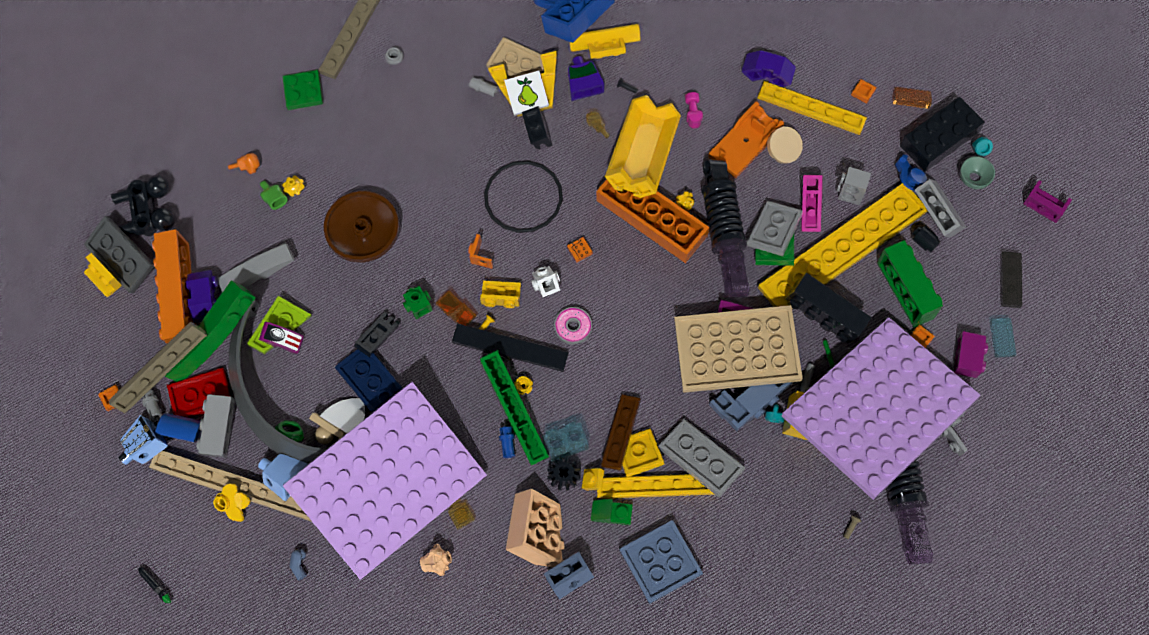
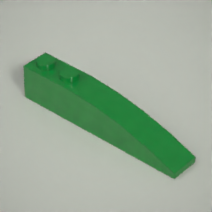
M231 280L199 325L200 328L206 331L207 336L176 364L165 377L178 382L191 375L223 343L256 297L245 287Z
M498 350L480 358L479 362L530 465L532 466L548 458L547 451Z

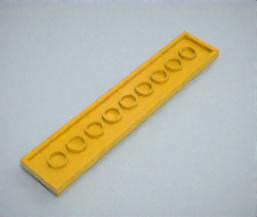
M902 183L794 259V266L786 265L760 283L758 289L773 307L789 306L788 302L784 299L796 281L805 273H808L824 285L828 284L926 214L928 210L916 194Z

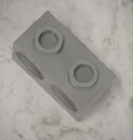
M849 167L847 173L842 174L837 192H840L838 199L860 205L871 173Z

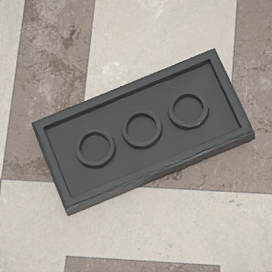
M108 216L103 217L84 243L86 248L129 293H134L154 267V263Z

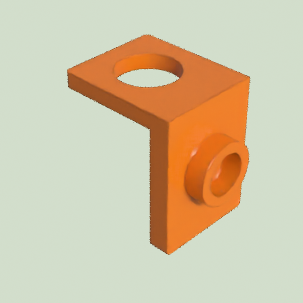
M476 234L474 243L470 244L468 251L471 264L492 269V259L477 256L482 240L481 235Z

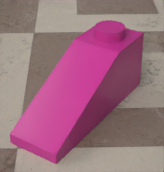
M803 175V232H821L823 175Z

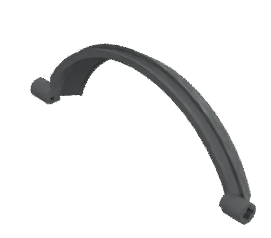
M254 300L233 329L231 335L228 368L234 399L247 425L269 448L278 454H284L309 464L327 449L298 443L275 430L257 411L245 388L241 372L240 349L249 318L257 315L255 312L258 310L259 304Z

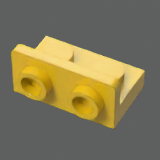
M92 253L85 257L90 264L87 265L89 268L84 271V274L106 297L112 295L122 286Z

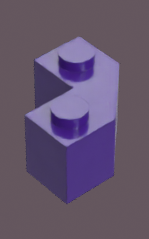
M760 50L747 54L741 72L752 82L767 79L772 84L785 87L791 85L796 66L786 57Z
M211 270L188 274L186 279V288L190 292L188 307L193 323L202 322L216 302L214 291L218 287L216 276L212 275Z

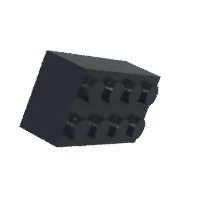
M959 96L907 134L900 147L926 172L978 134L985 121Z
M805 273L796 281L784 299L793 309H799L806 318L817 321L822 329L833 332L836 338L844 343H849L858 338L872 318L808 273Z

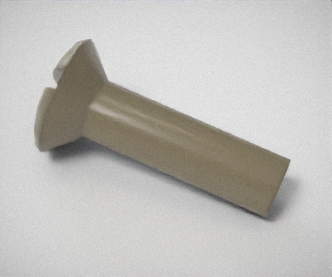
M853 515L851 516L852 521L843 536L847 540L850 538L857 523L862 522L860 518Z

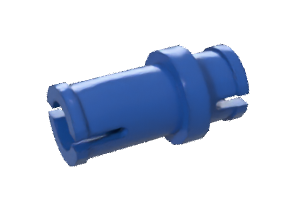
M512 427L499 428L501 435L499 436V441L502 444L503 458L515 457L513 444L515 436L512 434Z

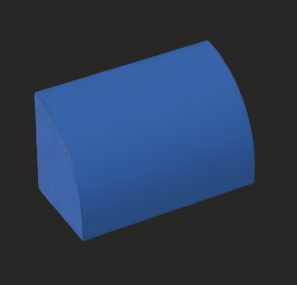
M164 413L157 424L155 434L196 442L201 438V420Z

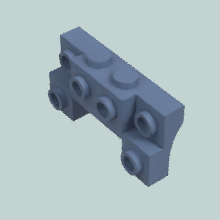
M793 382L750 386L736 400L723 390L718 398L710 402L709 406L738 431L754 418L759 419L766 412L764 409L767 406H774L780 400L779 395Z

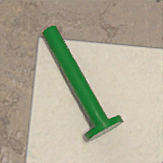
M824 340L823 345L830 368L832 369L835 364L828 341Z

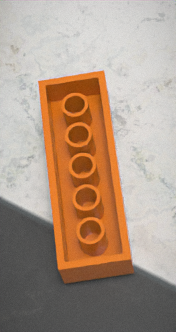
M606 179L596 191V201L685 264L708 237L709 226L657 191L656 194L639 198L633 196V192L624 189L622 192L615 190Z
M176 229L154 233V241H152L156 257L153 259V263L157 269L155 283L158 287V293L156 294V299L160 307V311H158V319L161 322L159 336L166 344L186 325L193 322L188 307L190 292L186 288V279L188 274L192 273L189 243Z

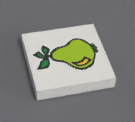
M540 71L504 80L514 116L537 106L540 109L549 106Z

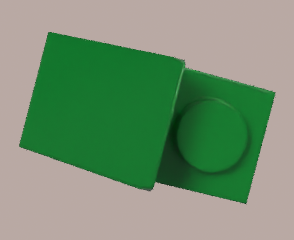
M613 499L594 500L590 521L630 526L633 504L613 502Z

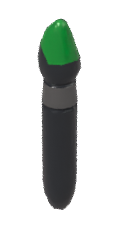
M139 567L138 572L140 576L159 595V598L165 603H171L168 592L160 586L145 568Z

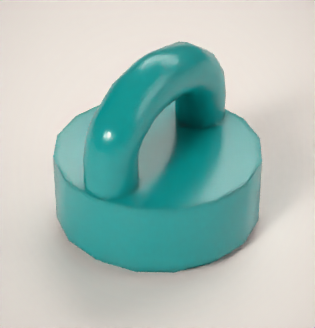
M980 137L972 143V147L977 155L986 156L992 151L993 143L986 137Z
M778 404L774 405L773 412H766V421L773 423H783L785 421L782 413H779Z

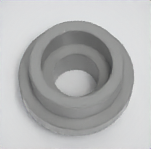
M395 47L388 49L385 54L386 61L391 65L401 63L403 60L402 51Z

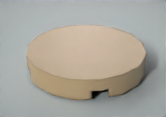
M791 127L775 129L767 140L769 155L781 164L795 161L801 155L803 149L802 139L798 132Z

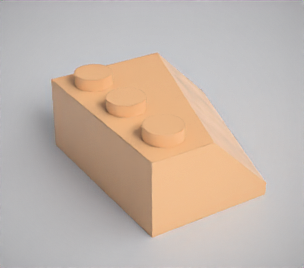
M533 489L516 493L506 550L534 565L555 567L563 562L562 550H564V542L560 538V530L562 529L560 504Z

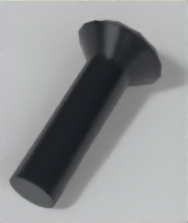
M622 78L617 83V88L623 87L635 94L638 92L637 88L623 82Z

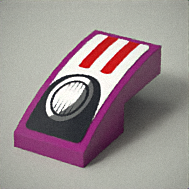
M264 322L259 340L273 347H280L293 354H298L304 336L276 324Z

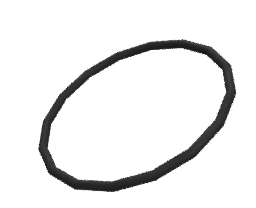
M531 161L512 162L499 168L489 179L484 191L485 208L491 219L503 229L517 233L534 232L547 226L558 214L563 201L562 186L556 175L542 164ZM529 164L540 167L553 177L558 186L559 202L555 213L545 223L534 228L516 229L505 226L494 217L488 206V190L492 180L501 171L514 165Z

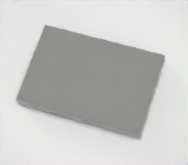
M767 201L747 241V246L783 256L803 215V211Z

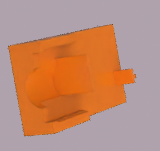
M757 101L739 118L731 131L708 154V157L712 160H725L727 172L735 178L767 147V140L772 132L784 126L782 120L770 118Z

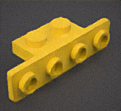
M639 24L584 32L573 43L569 42L570 50L574 52L588 49L591 59L612 55L618 56L626 53L624 43L640 41Z

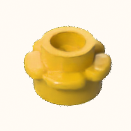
M521 376L514 382L518 394L524 395L532 391L533 382L530 378Z

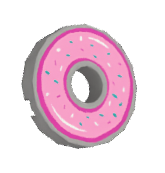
M569 307L557 315L554 321V330L557 337L566 344L575 345L583 343L592 332V320L585 310L578 307ZM571 322H576L579 327L576 330H570L568 325Z

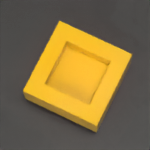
M600 468L584 469L581 489L586 491L602 490L604 470Z

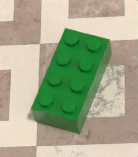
M903 240L885 248L877 265L913 328L933 320L943 307V302L940 295L935 293L932 281L925 276L922 264L914 257L912 247Z

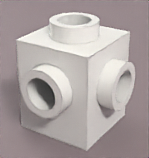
M550 266L540 267L536 272L532 273L534 280H531L535 291L538 290L542 297L560 291L558 284L560 282L559 276L556 271H552Z

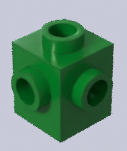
M420 286L412 287L403 294L405 302L402 304L408 313L412 312L416 320L433 311L429 303L431 298L426 290L422 291Z

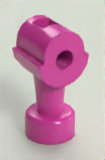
M696 92L685 95V102L689 105L686 122L693 129L700 127L703 118L702 111L698 110L697 107L700 99L699 94Z

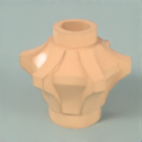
M435 544L429 553L420 558V566L424 572H435L439 576H444L445 571L449 570L448 564L452 562L450 552L444 551L439 544Z

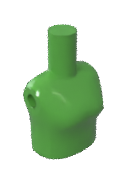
M266 181L260 183L261 188L264 190L260 193V196L272 210L279 209L287 203V196L282 192L279 185L269 186Z

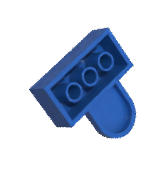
M533 0V2L537 6L547 9L541 15L545 33L573 43L615 0Z

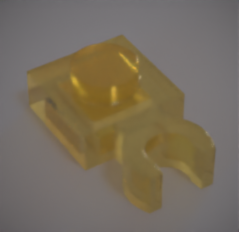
M460 498L449 506L452 507V510L448 511L457 530L475 521L466 502L461 505L459 504Z

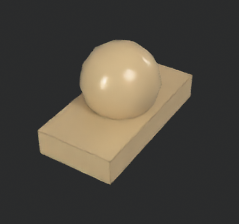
M314 412L309 418L320 425L315 432V437L321 444L330 443L334 436L342 438L347 434L320 417L321 414Z

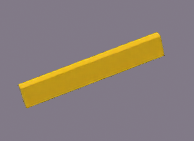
M764 81L757 98L858 135L861 134L867 119L865 116Z
M690 474L634 476L628 478L608 477L603 478L602 490H597V499L715 495Z

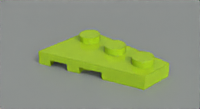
M278 296L247 344L265 355L273 346L259 340L264 322L273 323L294 331L312 315Z

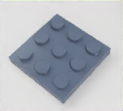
M673 520L619 549L649 604L703 575L702 570Z

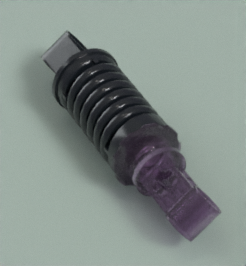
M707 159L703 164L706 185L701 188V193L705 202L707 221L710 228L712 253L719 255L718 262L721 265L725 295L727 297H747L750 286L744 264L745 255L742 252L747 247V241L743 233L744 229L742 227L741 214L739 213L740 208L738 207L739 202L736 200L737 186L734 181L729 180L725 160Z
M918 458L887 487V490L890 492L888 494L891 500L890 511L898 513L899 519L897 522L901 527L905 558L910 565L928 564L933 560V551L930 546L926 526L927 517L923 511V508L928 507L929 502L927 501L926 492L922 491L925 487L924 484H921L923 477L919 476L921 469L918 468L920 462L916 461Z

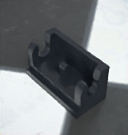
M539 106L523 111L522 116L530 144L534 145L536 149H540L541 144H545L547 147L552 146L546 121Z

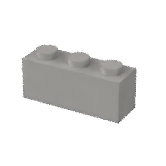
M929 179L915 189V192L945 237L951 238L966 228V225L937 181Z
M207 394V399L203 402L204 419L200 421L201 438L197 441L199 454L227 458L235 406L234 398Z

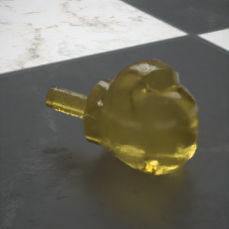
M596 111L587 113V125L593 127L597 133L601 132L607 139L610 135L604 129L605 124L600 114Z

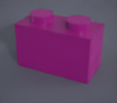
M964 331L960 334L954 364L955 374L977 378L981 373H984L986 361H983L984 354L986 355L988 351L986 336Z

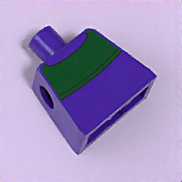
M581 56L573 58V65L568 67L571 101L604 93V81L592 61L584 62Z

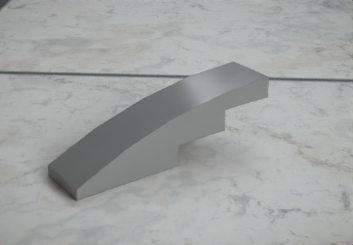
M283 244L233 268L217 278L222 292L231 280L247 288L260 278L267 279L295 259L288 244Z

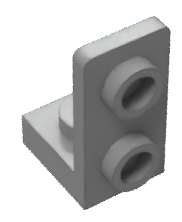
M965 412L941 434L949 441L951 450L959 456H962L967 451V448L952 427L962 422L960 418Z

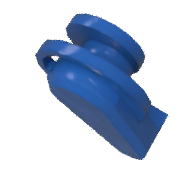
M902 155L895 163L901 182L908 189L915 191L919 185L927 181V176L922 170L912 168L907 161L908 155Z

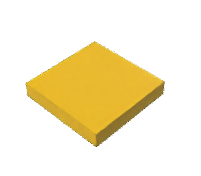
M650 428L631 435L622 466L627 478L664 465V460Z

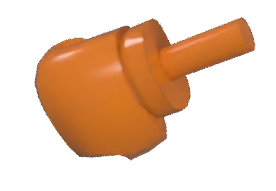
M248 153L237 158V163L228 165V169L239 167L241 171L246 170L249 174H254L260 166V162L256 154Z

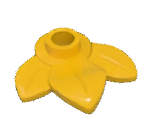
M234 483L226 484L222 492L218 493L213 501L214 507L218 511L225 512L229 519L237 522L244 521L242 509L248 507L251 502L245 493L238 492L237 486Z

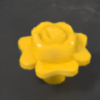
M297 176L287 177L286 182L282 184L283 192L288 193L291 197L295 194L300 195L301 190L305 188L303 179H299Z
M685 191L682 195H678L676 197V204L686 211L690 210L694 205L693 193Z

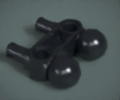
M154 175L148 181L134 180L128 185L126 190L111 194L115 205L129 201L132 221L118 226L126 235L135 233L138 236H151L157 230L167 231L175 224L173 212L166 208L155 210L154 198H162L168 194L170 189L168 180L160 175Z

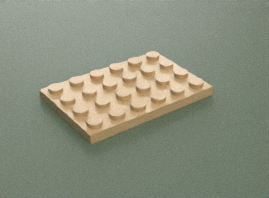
M791 305L674 317L683 393L798 382L803 379Z

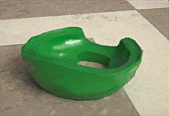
M282 421L275 426V430L298 443L304 439L301 426L294 421ZM289 426L299 431L287 432L282 427Z

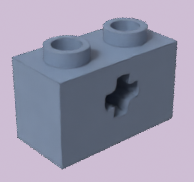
M579 552L544 573L548 583L559 599L594 578Z

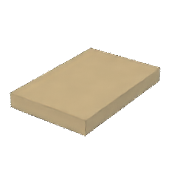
M505 37L502 38L486 64L487 68L504 64L508 78L540 71V74L544 72L541 54Z

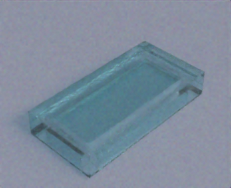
M1011 318L991 319L990 326L995 357H1015L1016 349Z

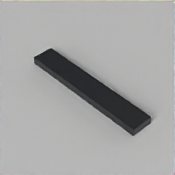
M461 324L456 325L452 339L453 344L488 353L498 350L500 356L564 372L569 352Z

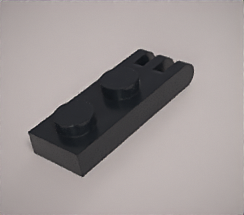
M384 312L355 342L354 347L370 357L399 327L401 322L397 320L392 325L391 323L395 318L390 316L385 320L388 313Z

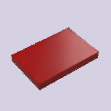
M224 368L167 385L173 414L188 418L205 414L203 402L207 399V394L232 397Z

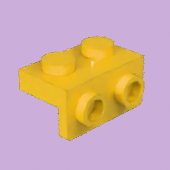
M483 281L482 294L480 295L481 304L486 307H495L496 305L505 308L519 307L521 283Z

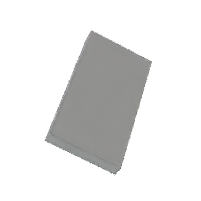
M685 419L658 446L659 450L719 498L746 468Z

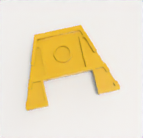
M556 51L540 55L544 68V73L540 75L549 104L548 107L541 108V111L553 108L557 61ZM504 64L489 67L490 75L511 105L504 81L507 80Z

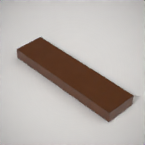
M621 395L602 459V467L621 471L641 398Z

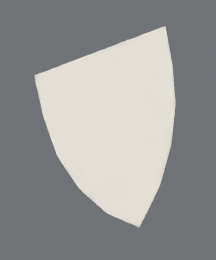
M360 398L342 400L327 408L320 417L348 433L364 420L365 405Z

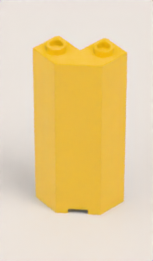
M647 95L632 99L605 174V178L615 190L622 192L624 189L633 192V196L639 198L656 194L681 117L672 103L656 107Z

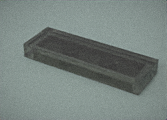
M1006 251L1001 253V307H1022V253Z

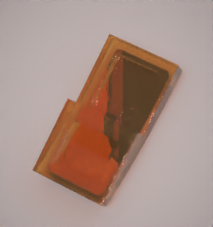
M450 290L435 303L456 324L467 326L477 316Z

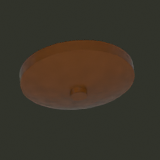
M370 191L352 192L338 199L328 210L324 220V235L329 247L342 259L357 263L369 262L380 258L392 248L399 234V219L395 208L385 197Z

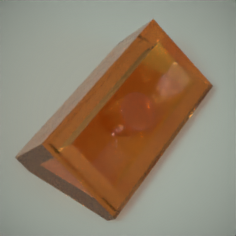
M895 87L893 104L929 109L932 104L931 92Z

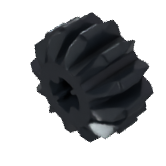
M559 457V463L557 464L555 461H552L551 464L554 468L549 467L547 469L550 473L547 479L553 480L551 482L552 487L558 484V491H561L563 486H565L566 491H569V485L575 488L577 486L575 481H580L581 477L577 474L581 470L580 468H575L577 466L576 461L570 464L569 457L566 458L565 462H563L562 457ZM564 471L565 473L567 471L568 476L564 478L563 475L562 478L560 472Z

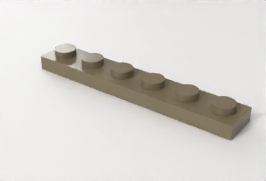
M358 0L319 68L320 74L336 80L380 0Z
M193 322L186 325L109 399V404L126 413L207 336L206 331Z

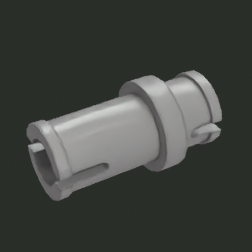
M472 77L469 83V88L495 97L498 86L484 82L482 78Z
M149 390L142 397V404L147 409L149 419L156 421L160 419L162 413L158 406V397L154 395L153 390Z

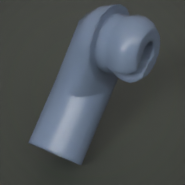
M303 549L294 550L291 553L289 564L298 581L307 576L301 567V560L306 557V552Z

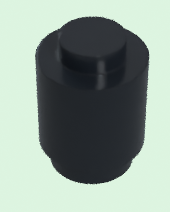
M919 226L912 233L914 236L912 240L923 250H928L930 253L941 242L938 240L939 237L926 226L923 228Z

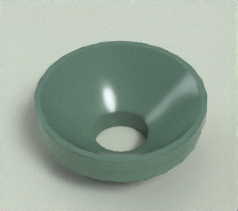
M970 157L962 164L960 177L968 187L983 189L994 180L995 169L992 163L983 157ZM971 173H976V174H978L979 177H980V180H979V181H973V180H971V179H970V174H971Z

